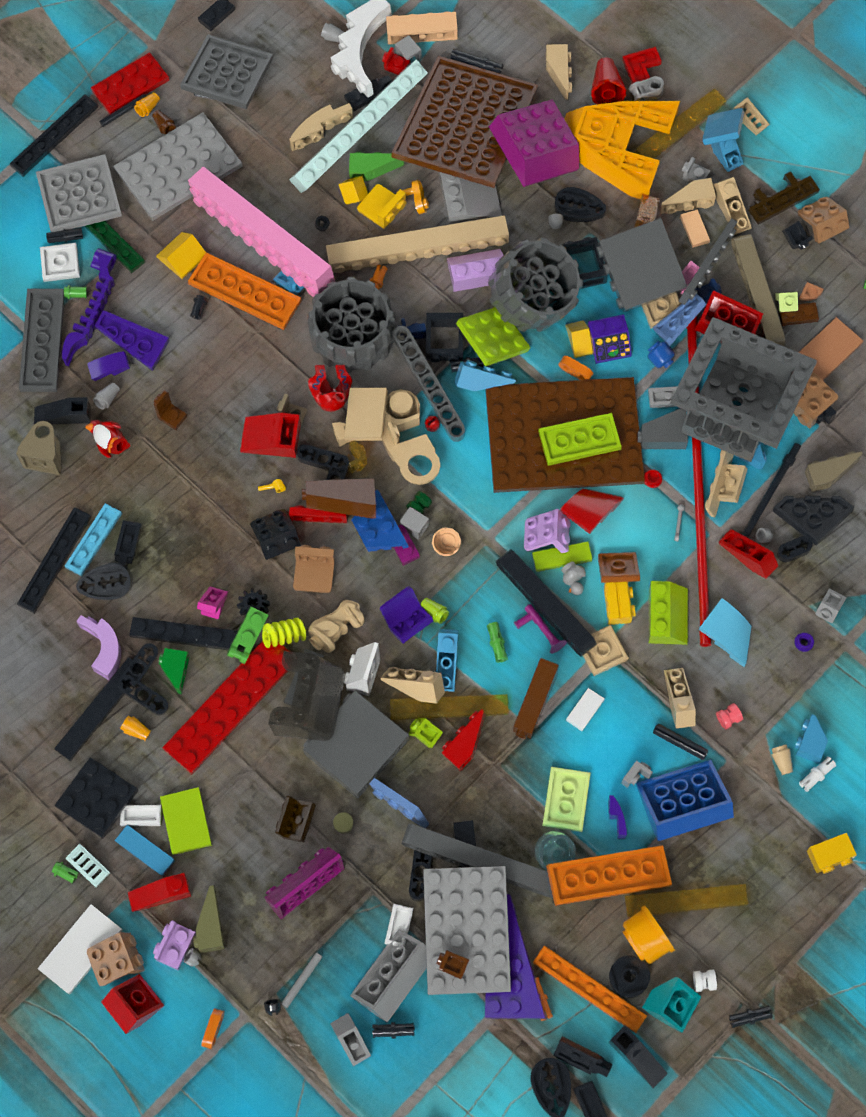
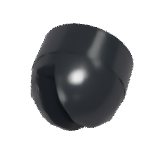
M323 215L318 216L315 220V228L322 232L328 229L330 225L329 219Z
M271 999L265 1001V1012L272 1016V1013L278 1015L281 1010L280 1000Z

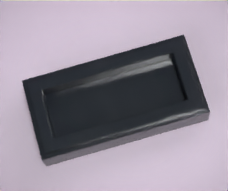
M593 1081L573 1088L584 1117H607Z

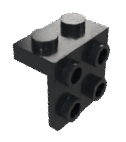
M285 509L274 511L250 523L266 560L301 546L296 529Z

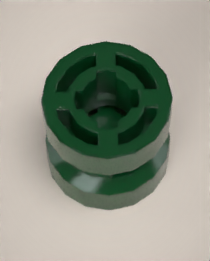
M418 491L414 495L413 501H409L406 507L407 509L411 507L424 514V510L431 506L432 500L423 492Z

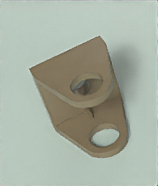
M37 422L19 445L16 454L25 469L60 475L62 469L61 447L58 438L55 436L54 428L49 422ZM41 426H46L50 429L49 435H44L41 438H38L35 434L36 430Z

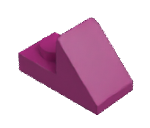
M209 587L198 601L197 609L201 610L202 615L219 619L228 591Z

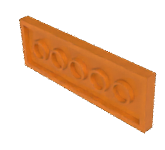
M207 252L188 280L189 285L282 330L286 328L302 301L301 297Z
M663 845L553 863L546 866L555 906L670 887L672 885Z

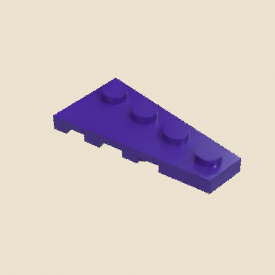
M104 310L95 324L97 330L152 371L169 343V337Z

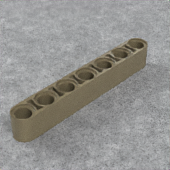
M751 234L734 237L731 239L732 249L751 307L764 313L758 326L762 338L785 346V336Z

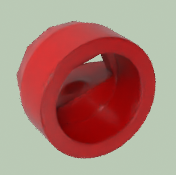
M433 415L428 416L425 420V428L430 432L437 431L440 427L439 419Z

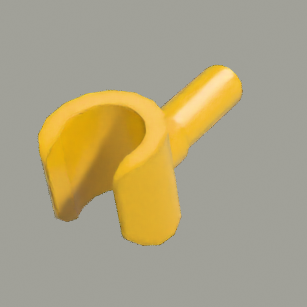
M276 479L268 485L258 486L259 491L275 488L277 493H281L286 490L284 483L280 479Z

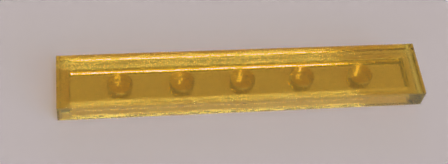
M713 89L674 119L670 134L658 131L636 148L635 152L639 155L653 159L705 120L708 115L713 114L726 103V99L716 89Z
M508 694L441 697L438 703L420 702L414 698L390 699L391 720L471 717L475 711L479 712L481 709L484 710L485 716L509 715Z
M745 884L624 897L627 918L641 911V907L644 905L652 915L748 905Z

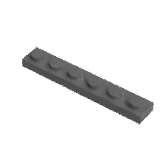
M730 219L681 296L680 303L685 305L688 299L693 300L698 292L695 290L696 287L700 288L705 281L704 274L708 276L714 267L711 263L714 262L716 264L721 256L719 251H724L729 243L727 238L732 239L737 231L734 229L737 224L736 220Z

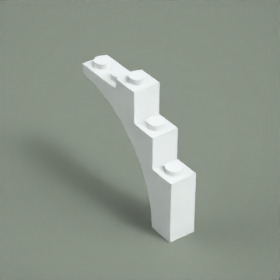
M370 0L346 15L348 31L338 36L340 42L338 46L341 51L330 57L333 73L335 75L338 74L342 80L347 77L350 82L356 84L359 92L364 93L367 97L372 96L374 93L372 83L362 67L363 52L372 34L386 21L387 16H392L391 6L386 0Z

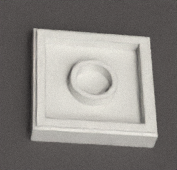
M76 243L40 247L44 282L80 278Z

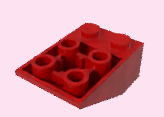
M275 413L245 417L240 452L296 458L301 427L300 415Z

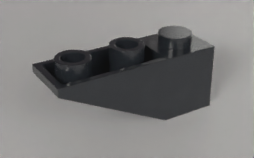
M65 398L34 407V424L40 421L49 422L51 425L90 423L91 406L88 398Z
M625 1025L610 1039L609 1044L652 1088L668 1074L642 1042Z

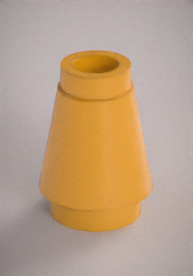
M153 92L140 99L134 106L136 113L141 117L148 116L160 101V98Z
M129 715L120 728L124 731V734L146 741L151 733V730L138 719Z

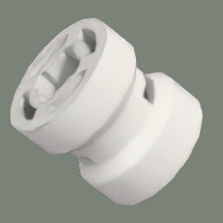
M714 969L703 973L693 971L695 992H702L704 989H709L710 991L717 990Z

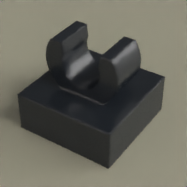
M831 406L818 416L816 423L820 424L823 420L827 424L831 423L837 412Z

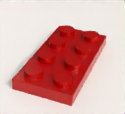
M149 52L92 86L91 91L110 115L140 95H146L170 80L169 76Z

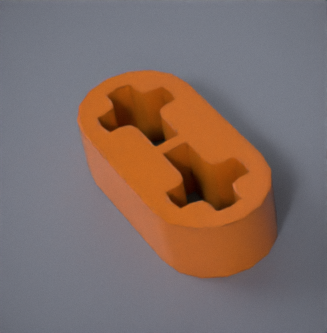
M563 356L558 364L563 371L579 380H590L593 375L590 368L569 356Z
M216 1008L213 1009L202 1040V1047L213 1048L224 1018V1011Z

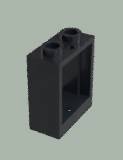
M586 237L579 241H567L561 244L566 248V252L569 255L591 250L593 252L598 270L579 274L580 279L583 280V287L581 289L607 283L608 275L605 274L603 269V257L600 258L596 247H598L597 237Z
M426 313L427 361L436 363L440 361L463 360V333L460 329L458 349H431V327L459 328L456 323L458 319L463 318V313Z

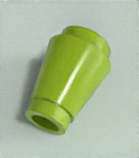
M425 598L421 602V607L431 615L435 623L442 624L448 618L449 611L447 607L429 598Z

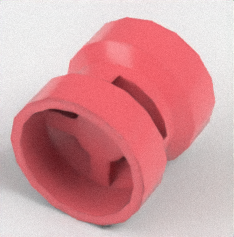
M735 703L730 704L726 710L716 712L717 719L725 730L730 728L734 722L739 723L743 720L742 713Z

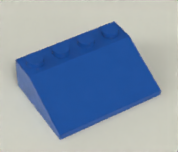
M711 760L636 783L649 822L658 841L734 818L733 802Z

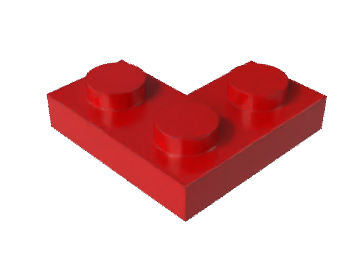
M656 47L622 57L632 84L649 79L650 76L647 69L659 66L662 62Z

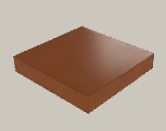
M636 552L598 554L601 583L640 581Z

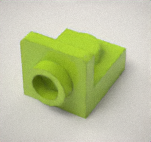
M426 718L415 719L411 723L410 731L408 732L410 736H415L428 748H433L443 733Z

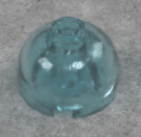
M551 831L543 834L536 842L534 849L535 858L539 865L547 870L546 866L548 864L574 860L576 847L574 842L565 834Z

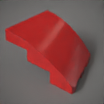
M583 488L573 495L561 507L560 511L591 534L598 524L602 523L619 506L624 498Z

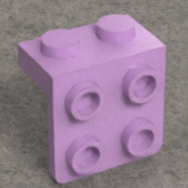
M555 509L526 519L524 549L531 551L553 544L561 553L569 552V528L571 526L569 518L559 509Z

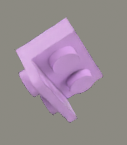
M172 920L170 925L166 924L162 932L164 937L161 943L158 942L156 944L153 954H155L154 958L156 961L179 970L196 932Z

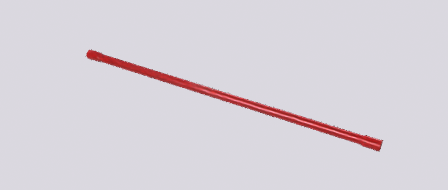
M697 316L686 327L688 364L697 349V334L695 330ZM698 385V387H697V389H696V391H695V393H698V394H699V385ZM692 437L701 626L709 616L702 444L700 440ZM699 630L700 646H711V638Z

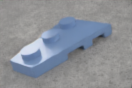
M696 294L693 300L688 299L685 305L681 304L656 324L653 330L670 346L706 306V303Z
M374 778L371 781L370 786L374 790L372 793L380 800L385 799L393 809H398L405 817L426 829L429 823L419 807Z

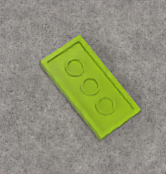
M612 413L544 427L538 430L548 466L621 450V443Z

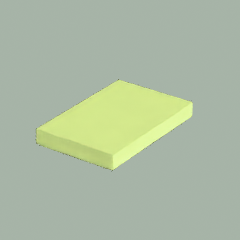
M551 767L542 826L582 832L590 772Z

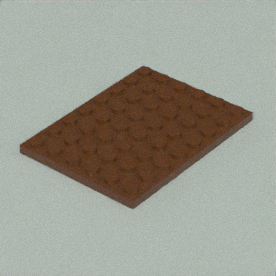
M438 56L393 148L391 158L495 188L507 158L489 126L499 114L530 106L538 90V85Z
M634 377L507 384L485 389L493 493L644 484L641 442H638L637 438L639 422ZM612 413L621 443V450L547 465L538 432L540 428Z

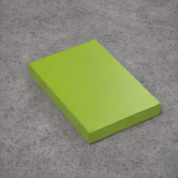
M199 787L160 796L172 855L212 846Z

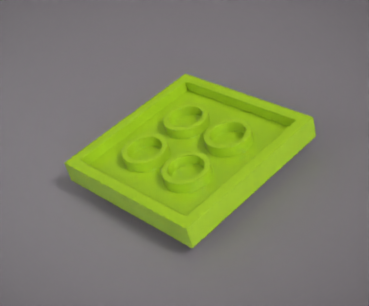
M496 307L458 319L456 323L485 366L526 353L531 348L515 325L510 322H504L500 318L501 314Z

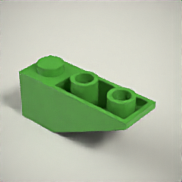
M350 153L349 177L362 176L364 181H370L403 166L404 161L391 158V153Z

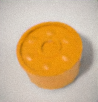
M644 905L641 907V911L623 922L625 930L622 933L640 960H646L648 964H652L669 951L671 953L674 952L675 949L648 908Z

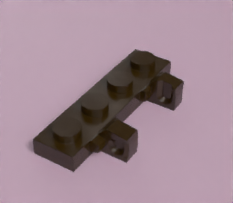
M790 171L783 177V180L787 182L784 190L772 196H766L765 193H762L761 187L754 190L755 205L751 206L748 211L759 225L818 194L820 189L812 177L808 176L803 180L796 179Z

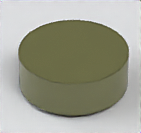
M348 813L337 814L333 820L335 830L341 834L350 832L353 828L352 817Z

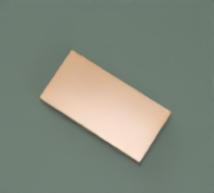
M698 209L680 215L692 248L710 242Z

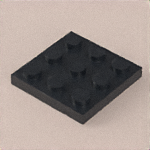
M90 757L54 806L104 839L120 817L123 809L131 802L139 790Z

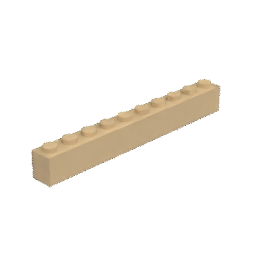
M504 215L326 245L328 263L331 265L333 273H342L346 270H360L364 267H376L377 265L388 263L396 264L399 261H413L417 258H431L435 255H449L453 252H467L477 248L485 249L488 246H503L509 243V232Z

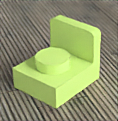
M797 292L775 293V301H779L780 312L798 311Z

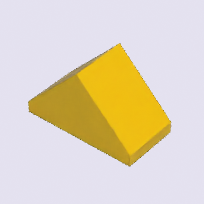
M584 320L566 324L574 358L592 355L590 331Z

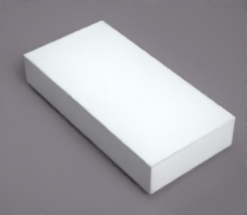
M588 688L566 721L583 731L604 702V698Z
M127 805L121 813L120 825L161 826L162 806Z
M398 904L393 905L385 939L386 945L392 942L391 939L398 929L408 934L414 908ZM402 938V942L394 941L392 944L405 947L406 939Z

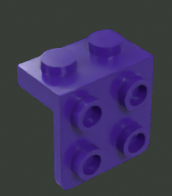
M410 586L400 591L380 607L390 632L402 644L433 622L431 615L421 607L414 590Z

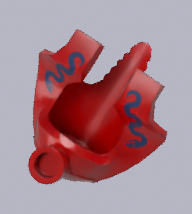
M316 365L314 376L308 379L311 394L318 406L324 411H337L347 402L352 378L346 371L345 365L335 366L337 378L340 382L334 389L330 387L326 379L324 365Z

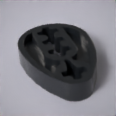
M567 187L560 190L555 197L556 214H561L563 220L570 222H592L602 219L606 214V205L597 196L586 190ZM562 200H565L564 205L560 204ZM574 202L573 206L570 207L569 204ZM579 204H583L581 209L578 208ZM597 208H600L599 213L595 212Z
M112 562L100 565L87 572L77 582L76 588L80 594L98 600L119 599L127 595L131 590L133 577L125 565ZM121 574L127 577V581L124 582L125 584L121 581L116 582L115 586L113 583L106 585V588L100 584V581H103V577L105 580L112 579V575L115 579L120 578ZM85 581L87 584H95V586L87 588V591L85 588H82Z
M542 1059L535 1064L531 1071L530 1082L533 1093L541 1108L550 1117H564L571 1097L569 1070L558 1059ZM545 1063H549V1066L554 1067V1069H551V1075L556 1077L553 1080L554 1087L558 1086L555 1095L547 1092L550 1084L549 1081L544 1080L547 1077V1071L542 1070L545 1067ZM554 1099H556L558 1107L563 1108L560 1116H556V1113L551 1112L554 1109Z

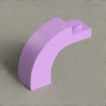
M81 615L77 620L79 627L101 641L100 653L91 667L94 672L110 680L117 672L121 662L119 640L112 627L102 618L97 624V621L89 616L85 618Z

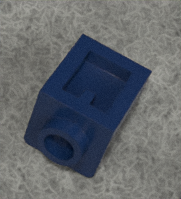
M401 318V325H398V327H406L405 318ZM414 323L407 326L415 340L426 338L425 323ZM401 333L400 336H403V335H404V339H405V338L407 337V335L404 334V333Z

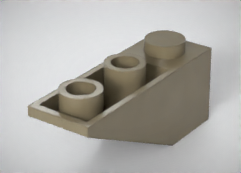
M852 451L841 457L832 456L826 461L819 462L817 460L809 463L805 470V475L811 492L828 489L859 462L862 451L857 453Z

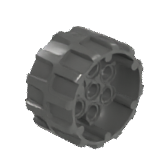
M541 237L532 242L524 239L495 263L496 270L488 279L492 295L490 298L491 305L496 307L501 314L500 318L504 322H510L517 326L520 331L525 332L528 329H537L538 332L545 331L563 319L577 306L579 299L576 297L578 291L583 287V280L580 279L577 269L579 264L576 259H572L566 252V248L561 244L558 246L549 242L547 238ZM516 260H518L519 264H523L522 266L513 269L515 266H517ZM554 301H557V302H555V303L553 304L552 307H547L548 304H551V303H553Z
M347 277V280L328 283L327 288L323 292L313 297V310L308 313L309 333L314 352L322 355L324 364L328 367L345 365L346 371L351 373L352 370H370L372 365L380 359L385 360L388 357L389 345L395 342L393 336L395 314L391 309L390 297L386 293L382 294L376 288L375 283L369 280L364 282L356 280L355 277ZM366 312H367V313H370V314L367 315V316L362 315L363 313H366ZM382 317L384 321H381L379 323L380 328H378L377 323L374 321V319H380ZM334 318L339 319L338 321H335V322L330 321V320H332V319H334ZM325 322L327 323L329 334L328 332L321 333L319 329L323 330L325 328ZM349 324H356L354 327L348 326ZM367 329H373L372 332H366ZM341 335L342 337L335 338L334 336Z

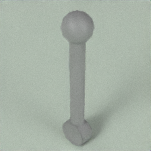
M682 504L677 507L679 512L674 539L677 542L679 540L682 511L685 509Z

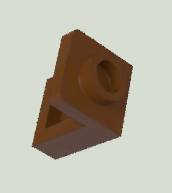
M446 950L445 954L440 953L436 964L440 965L438 970L462 979L469 959Z

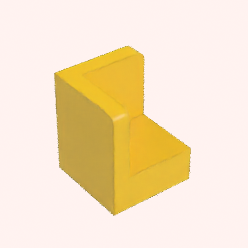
M362 176L349 178L339 184L345 204L360 202L368 195Z

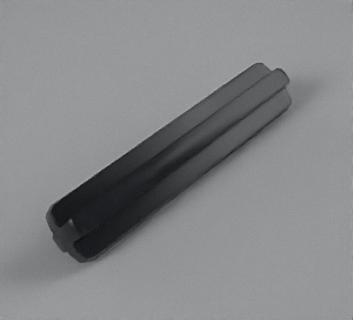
M657 724L653 730V734L701 760H704L708 754L706 748L661 724Z

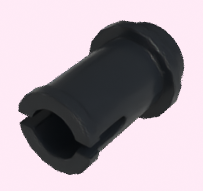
M196 295L193 299L194 305L190 317L201 320L204 307L208 302L205 296Z

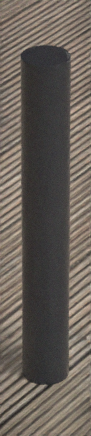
M145 94L140 95L100 120L101 126L108 125L132 110L137 101L146 97Z

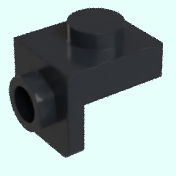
M799 221L782 230L792 250L797 248L802 250L810 245L809 241L814 239L812 235L807 236Z

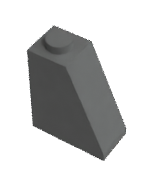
M680 408L642 424L641 431H637L638 442H641V449H686L688 435L681 433L687 411Z

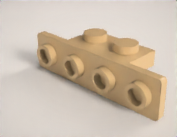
M721 450L720 462L715 470V479L710 486L709 499L705 503L706 511L711 517H716L720 501L738 503L747 473L746 466L732 465L734 455L724 450Z

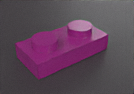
M400 524L398 527L409 547L404 549L402 546L393 548L404 566L419 559L420 555L405 527Z

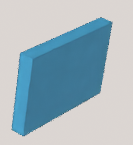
M743 108L708 115L702 139L704 145L739 138L744 117Z

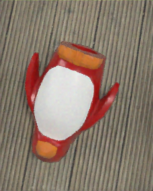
M94 419L85 426L93 434L98 450L108 458H111V454H120L130 447L123 433L118 429L121 428V425L117 422H102Z

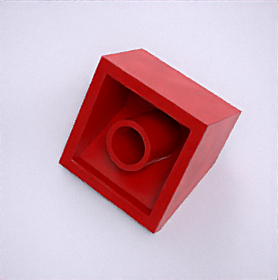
M140 974L112 988L101 1001L125 1034L140 1027L164 1007L162 1001Z

